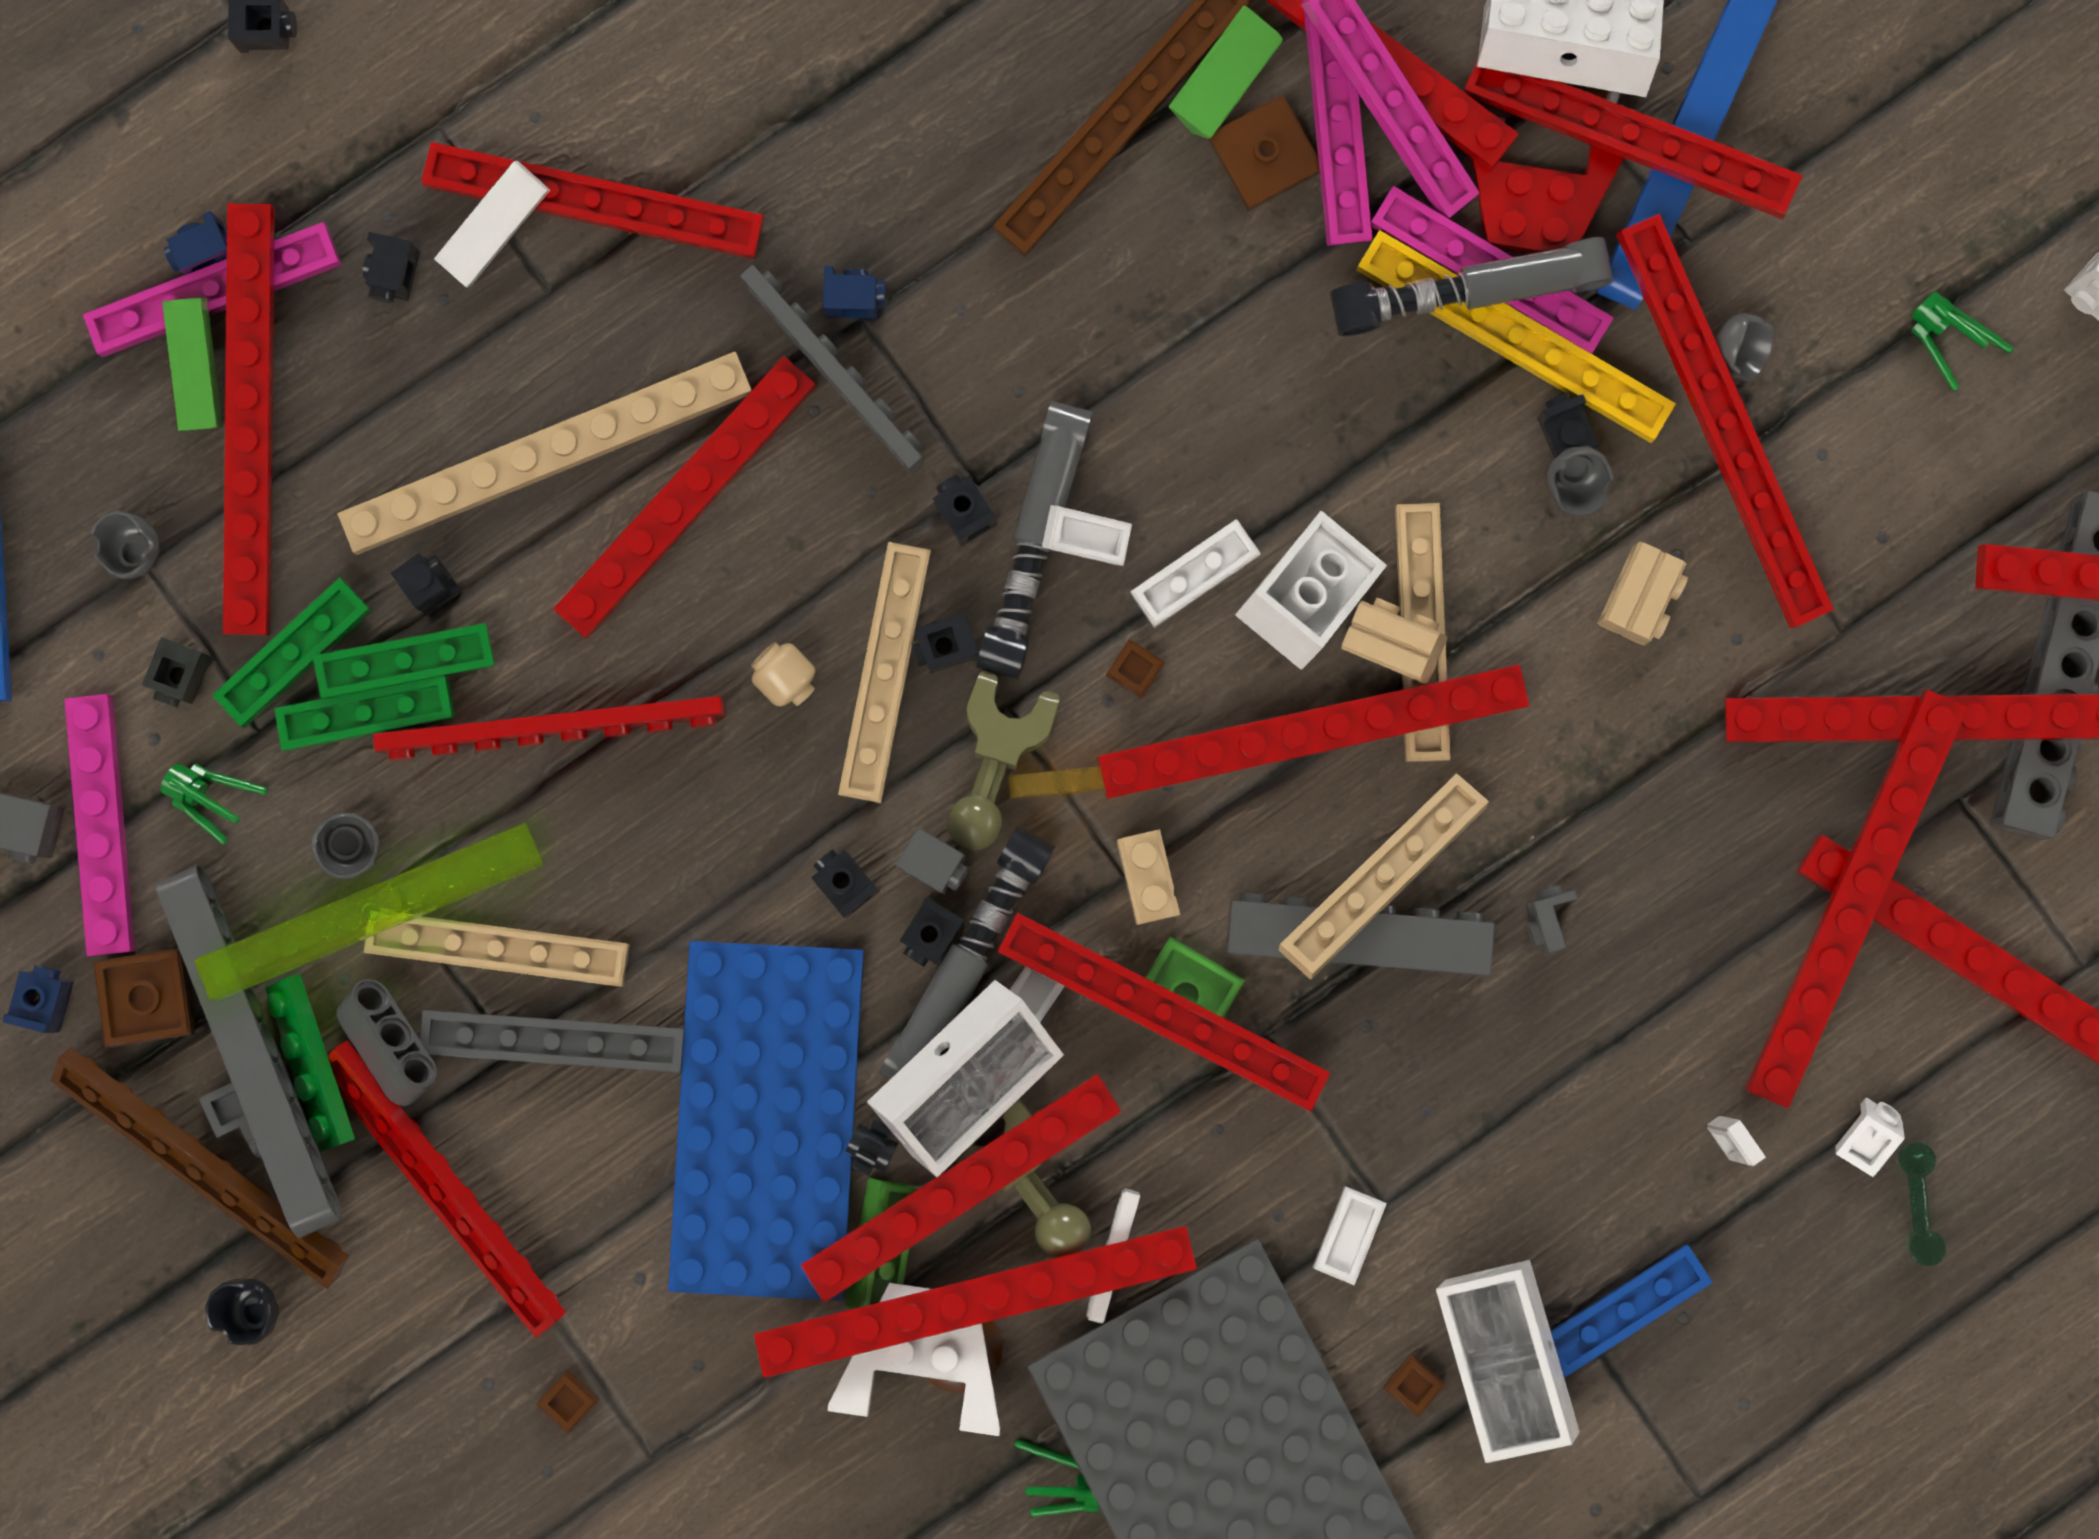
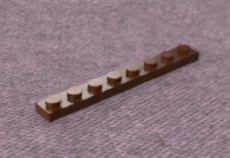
M1194 0L993 225V230L1021 255L1026 257L1209 53L1243 6L1249 8L1250 2L1248 0Z
M72 1047L59 1056L51 1079L52 1083L326 1289L337 1280L349 1255L343 1252L335 1241L323 1237L317 1231L302 1238L296 1237L286 1221L280 1203L274 1200L267 1190L254 1185L238 1173L231 1163L218 1158L206 1149L195 1136L186 1134L170 1122L162 1111L150 1107L134 1095L126 1084L117 1082L102 1071L91 1058L81 1055Z

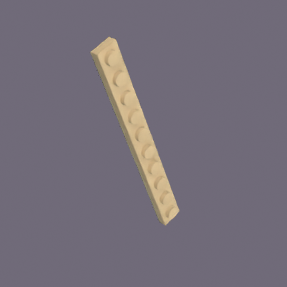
M732 352L337 514L352 552L359 555L742 399L752 390L737 353Z

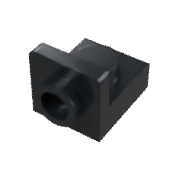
M1565 393L1545 403L1547 409L1537 418L1554 459L1566 448L1590 446L1597 449L1600 446L1583 409L1587 402L1583 394L1571 399L1570 394Z

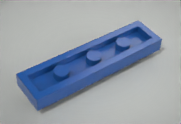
M1683 1245L1551 1330L1564 1377H1567L1713 1283L1689 1245Z

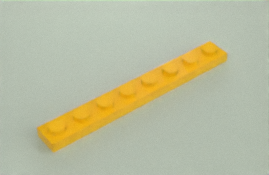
M1381 230L1377 233L1356 271L1385 288L1391 285L1395 289L1404 287L1407 282L1413 284L1414 281H1420L1421 279L1433 278L1434 281L1442 280L1444 275H1448L1451 278L1457 277L1456 274ZM1462 302L1461 307L1458 303L1444 305L1443 310L1439 306L1435 312H1429L1431 315L1564 393H1569L1571 397L1574 398L1583 394L1587 401L1585 405L1650 443L1656 439L1676 403L1505 303L1468 310L1464 302Z

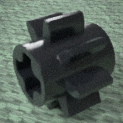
M877 1120L873 1121L870 1128L859 1123L845 1150L846 1154L854 1157L851 1168L867 1176L871 1174L873 1168L885 1172L899 1144L889 1138L892 1132L886 1125Z

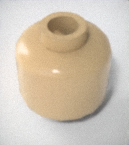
M774 642L751 664V667L755 670L752 675L753 684L775 706H785L791 701L798 706L815 689L810 684L816 672L814 665L791 643L779 646Z

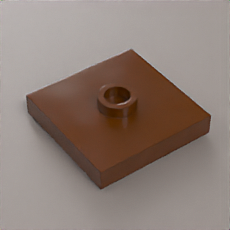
M1283 95L1224 125L1211 138H1208L1247 211L1320 174L1318 157Z
M179 948L93 961L104 1048L196 1034L188 973Z

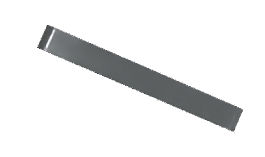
M196 864L156 882V891L290 1229L296 1237L302 1238L341 1220L342 1210L207 873L199 864Z

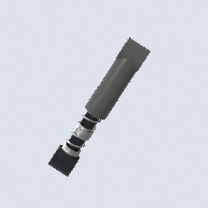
M1595 237L1573 242L1560 249L1461 267L1457 277L1454 278L1444 275L1442 280L1434 281L1433 278L1421 279L1420 281H1414L1413 284L1407 282L1404 287L1396 289L1391 285L1387 289L1384 287L1377 289L1370 282H1359L1338 287L1330 292L1338 335L1347 337L1374 331L1381 327L1380 323L1382 321L1391 320L1392 315L1402 314L1405 317L1406 313L1416 311L1419 315L1420 313L1435 312L1439 306L1443 310L1444 305L1458 303L1461 307L1462 302H1464L1469 310L1571 290V292H1585L1610 285L1614 282L1605 238Z
M1055 401L1050 403L1042 431L1041 444L1013 537V541L1016 542L1019 551L1017 555L1012 557L1015 565L1013 570L1008 572L1007 581H1005L1004 589L1006 591L1002 593L1005 599L1002 609L997 611L999 617L995 619V624L991 627L988 626L986 629L976 668L1019 679L1030 639L1025 636L1028 627L1025 624L1027 614L1032 613L1029 609L1031 600L1036 599L1035 596H1037L1036 593L1040 586V581L1037 578L1042 577L1039 571L1043 559H1047V556L1044 554L1054 552L1053 550L1042 548L1050 505L1066 508L1080 455L1084 450L1093 417L1092 411Z
M1020 826L1016 827L997 861V864L1001 867L998 869L997 874H995L998 878L995 885L988 887L990 893L986 901L981 900V903L977 906L978 909H976L973 915L975 920L969 921L971 927L965 937H960L962 943L956 945L951 943L903 1032L899 1035L879 1070L880 1074L889 1079L895 1076L963 1011L989 966L985 962L987 960L985 954L988 948L995 947L993 940L997 933L1001 934V931H1004L1003 928H1005L1006 923L1010 919L1007 915L1013 913L1012 906L1017 897H1022L1021 890L1025 891L1028 887L1027 885L1036 883L1055 846Z

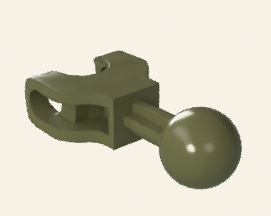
M987 670L979 673L966 709L969 726L977 737V746L974 752L975 758L981 759L982 762L971 795L958 800L950 809L947 817V829L952 840L960 847L971 851L988 848L1000 836L1003 821L1000 810L995 805L1006 769L1016 771L1020 759L1026 753L1036 751L1048 741L1060 700L1058 693L1043 691L1039 695L1038 701L1030 714L1022 718H1008L999 712L995 704L998 689L997 675Z
M1020 1098L1002 1114L1006 1122L1004 1133L1032 1116V1113ZM973 1142L955 1161L959 1163L984 1146ZM1042 1163L1003 1188L1007 1192L1014 1187L1038 1219L1035 1236L1039 1247L1046 1255L1051 1258H1058L1085 1251L1091 1239L1090 1221L1086 1214L1078 1207L1057 1202L1035 1172L1036 1169L1042 1166Z

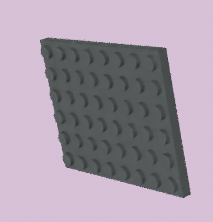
M1259 1239L1251 1240L1112 1317L1103 1324L1094 1327L1026 1365L1115 1539H1415Z

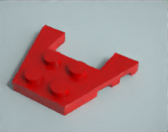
M1498 117L1505 123V118ZM1589 145L1585 175L1500 161L1490 172L1470 156L1477 189L1480 192L1477 195L1484 240L1498 249L1528 254L1560 249L1568 244L1580 241L1614 178L1623 157Z

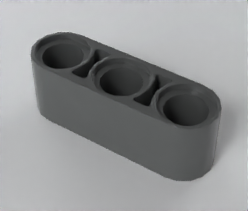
M371 979L358 982L337 1008L338 1021L387 1098L397 1105H411L434 1082L437 1076V1068L434 1061L384 985Z

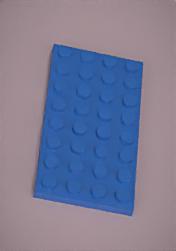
M690 941L668 1292L822 1300L800 1265L848 1234L852 1156L846 1154L845 1150L854 1134L864 950ZM845 1290L829 1300L843 1301Z

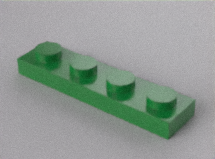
M339 577L214 692L212 697L240 727L246 728L314 665L313 655L329 652L367 617L372 610Z
M487 623L312 656L322 699L495 666Z
M445 675L274 708L281 751L284 752L456 719L449 679Z
M301 974L285 977L265 987L267 1007L270 1014L276 1020L281 1035V1049L285 1057L289 1059L295 1077V1091L299 1099L303 1101L309 1119L308 1126L317 1144L319 1153L355 1140Z

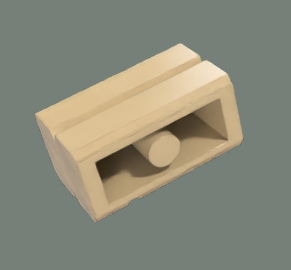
M1639 541L1630 550L1597 624L1640 645H1646L1651 642L1653 637L1660 639L1670 620V616L1664 613L1671 598L1676 601L1678 600L1687 583L1688 577L1682 575L1687 563L1668 553H1663L1661 550Z
M1377 597L1373 605L1361 601L1341 649L1427 684L1431 679L1437 660L1447 641L1446 635L1437 632L1440 623L1419 614H1415L1413 621L1398 616L1399 606Z
M1160 829L1117 839L1116 842L1136 926L1179 916L1180 912L1176 896H1174L1173 892L1174 886Z

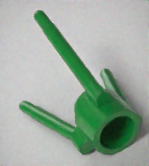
M1934 291L1910 315L1917 322L1911 330L1922 340L1952 391H1957L1959 385L1929 334L1931 331L1939 336L1952 325L1981 348H1986L1989 341L2006 353H2012L2014 350L2012 345L1957 309L1937 291Z
M180 763L175 764L165 775L160 791L173 799L172 805L185 812L220 844H226L228 841L227 837L193 806L200 803L234 824L240 822V817L205 795L208 790V784L204 780L260 795L268 793L266 787L209 771L196 763L190 769Z
M1020 1439L1014 1442L1016 1448L1080 1470L1074 1458L1069 1455ZM1080 1474L1076 1475L1075 1487L1041 1486L1025 1488V1494L1028 1496L1075 1497L1076 1502L1032 1508L1030 1515L1033 1517L1080 1511L1098 1512L1099 1506L1083 1475Z

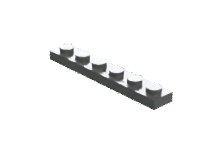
M754 265L743 272L740 277L748 291L911 476L924 465L922 456L919 454L924 450L923 446L909 430L901 434L891 422L896 416L881 398L873 402L863 389L868 384L854 367L850 366L845 370L835 357L840 353L834 344L824 334L817 338L807 327L812 321L805 311L796 302L789 306L779 295L784 289L777 279L768 270L761 274Z
M423 1010L420 1041L429 1055L681 1073L685 1029Z

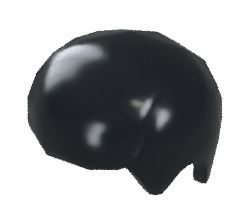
M233 1279L224 1282L211 1291L205 1305L209 1329L220 1331L227 1336L228 1343L233 1345H253L263 1341L272 1334L280 1313L272 1290L265 1283L257 1279Z

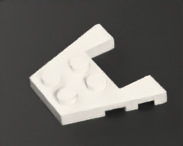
M889 1283L880 1302L931 1289ZM982 1324L852 1356L828 1404L827 1411L868 1417L876 1370L963 1382L966 1384L959 1430L1000 1436L1001 1428Z

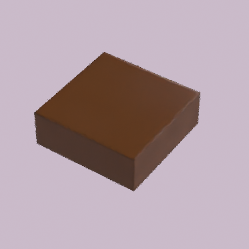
M1129 639L1106 673V677L1142 699L1164 666L1165 661Z
M1409 1354L1383 1386V1389L1419 1418L1446 1383L1412 1354Z
M567 1370L536 1405L563 1431L569 1434L600 1399L575 1375Z

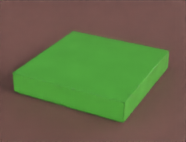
M1170 936L1145 977L1221 1017L1225 1016L1245 981Z

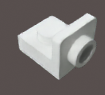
M1865 1098L1860 1104L1861 1115L1838 1142L1835 1149L1838 1156L1874 1177L1905 1139L1901 1116L1894 1108L1886 1103L1879 1102L1876 1104L1872 1100Z

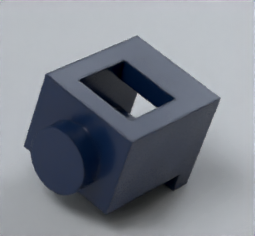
M211 211L203 214L205 223L195 222L187 224L178 229L177 235L166 239L169 246L164 248V253L175 272L180 270L186 275L227 259V230L224 223Z
M824 266L823 309L826 318H878V306L885 307L886 281L877 280L876 275H869V272L863 269H846L843 271V275L835 274L833 266Z
M34 965L33 971H19L8 1014H4L2 1022L42 1033L60 1032L74 982L59 978L61 971L50 967ZM37 990L40 994V1001L34 1006L32 1002Z

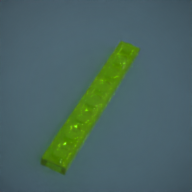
M524 823L194 959L209 1000L216 1002L544 864L528 826Z

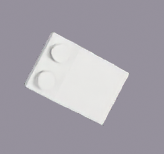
M1320 511L1235 615L1302 670L1325 646L1387 565L1324 512Z

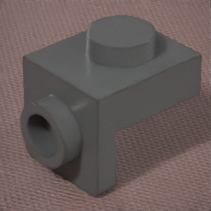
M1561 885L1537 891L1538 900L1527 903L1532 920L1526 923L1531 943L1534 947L1540 946L1542 953H1551L1564 949L1566 946L1553 906L1577 899L1576 892L1572 890L1563 893Z

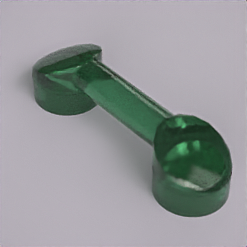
M1910 1142L1901 1147L1897 1154L1898 1167L1908 1177L1913 1231L1906 1240V1248L1911 1258L1923 1266H1934L1940 1263L1946 1254V1244L1943 1238L1931 1230L1925 1177L1934 1170L1936 1156L1928 1145L1921 1142Z

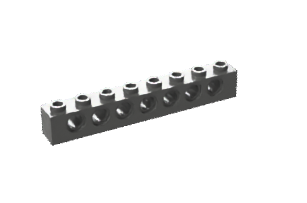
M2087 491L2073 498L2060 547L2062 552L2099 555V551L2093 544L2094 534H2099V493ZM2048 597L2023 695L2097 694L2098 685L2094 683L2099 667V602ZM2074 616L2080 617L2085 624L2083 636L2078 635L2073 630L2072 619ZM2064 657L2069 658L2074 664L2075 672L2072 678L2065 675L2062 671L2061 662ZM2043 740L2011 741L1989 827L2036 840L2055 838V834L2061 831L2066 818V810L2062 808L2066 791L2071 790L2076 779L2077 769L2073 766L2076 751L2081 749L2085 740H2047L2054 749V755L2050 761L2041 755L2040 744ZM2033 781L2038 782L2043 789V798L2039 803L2035 802L2029 793V787Z

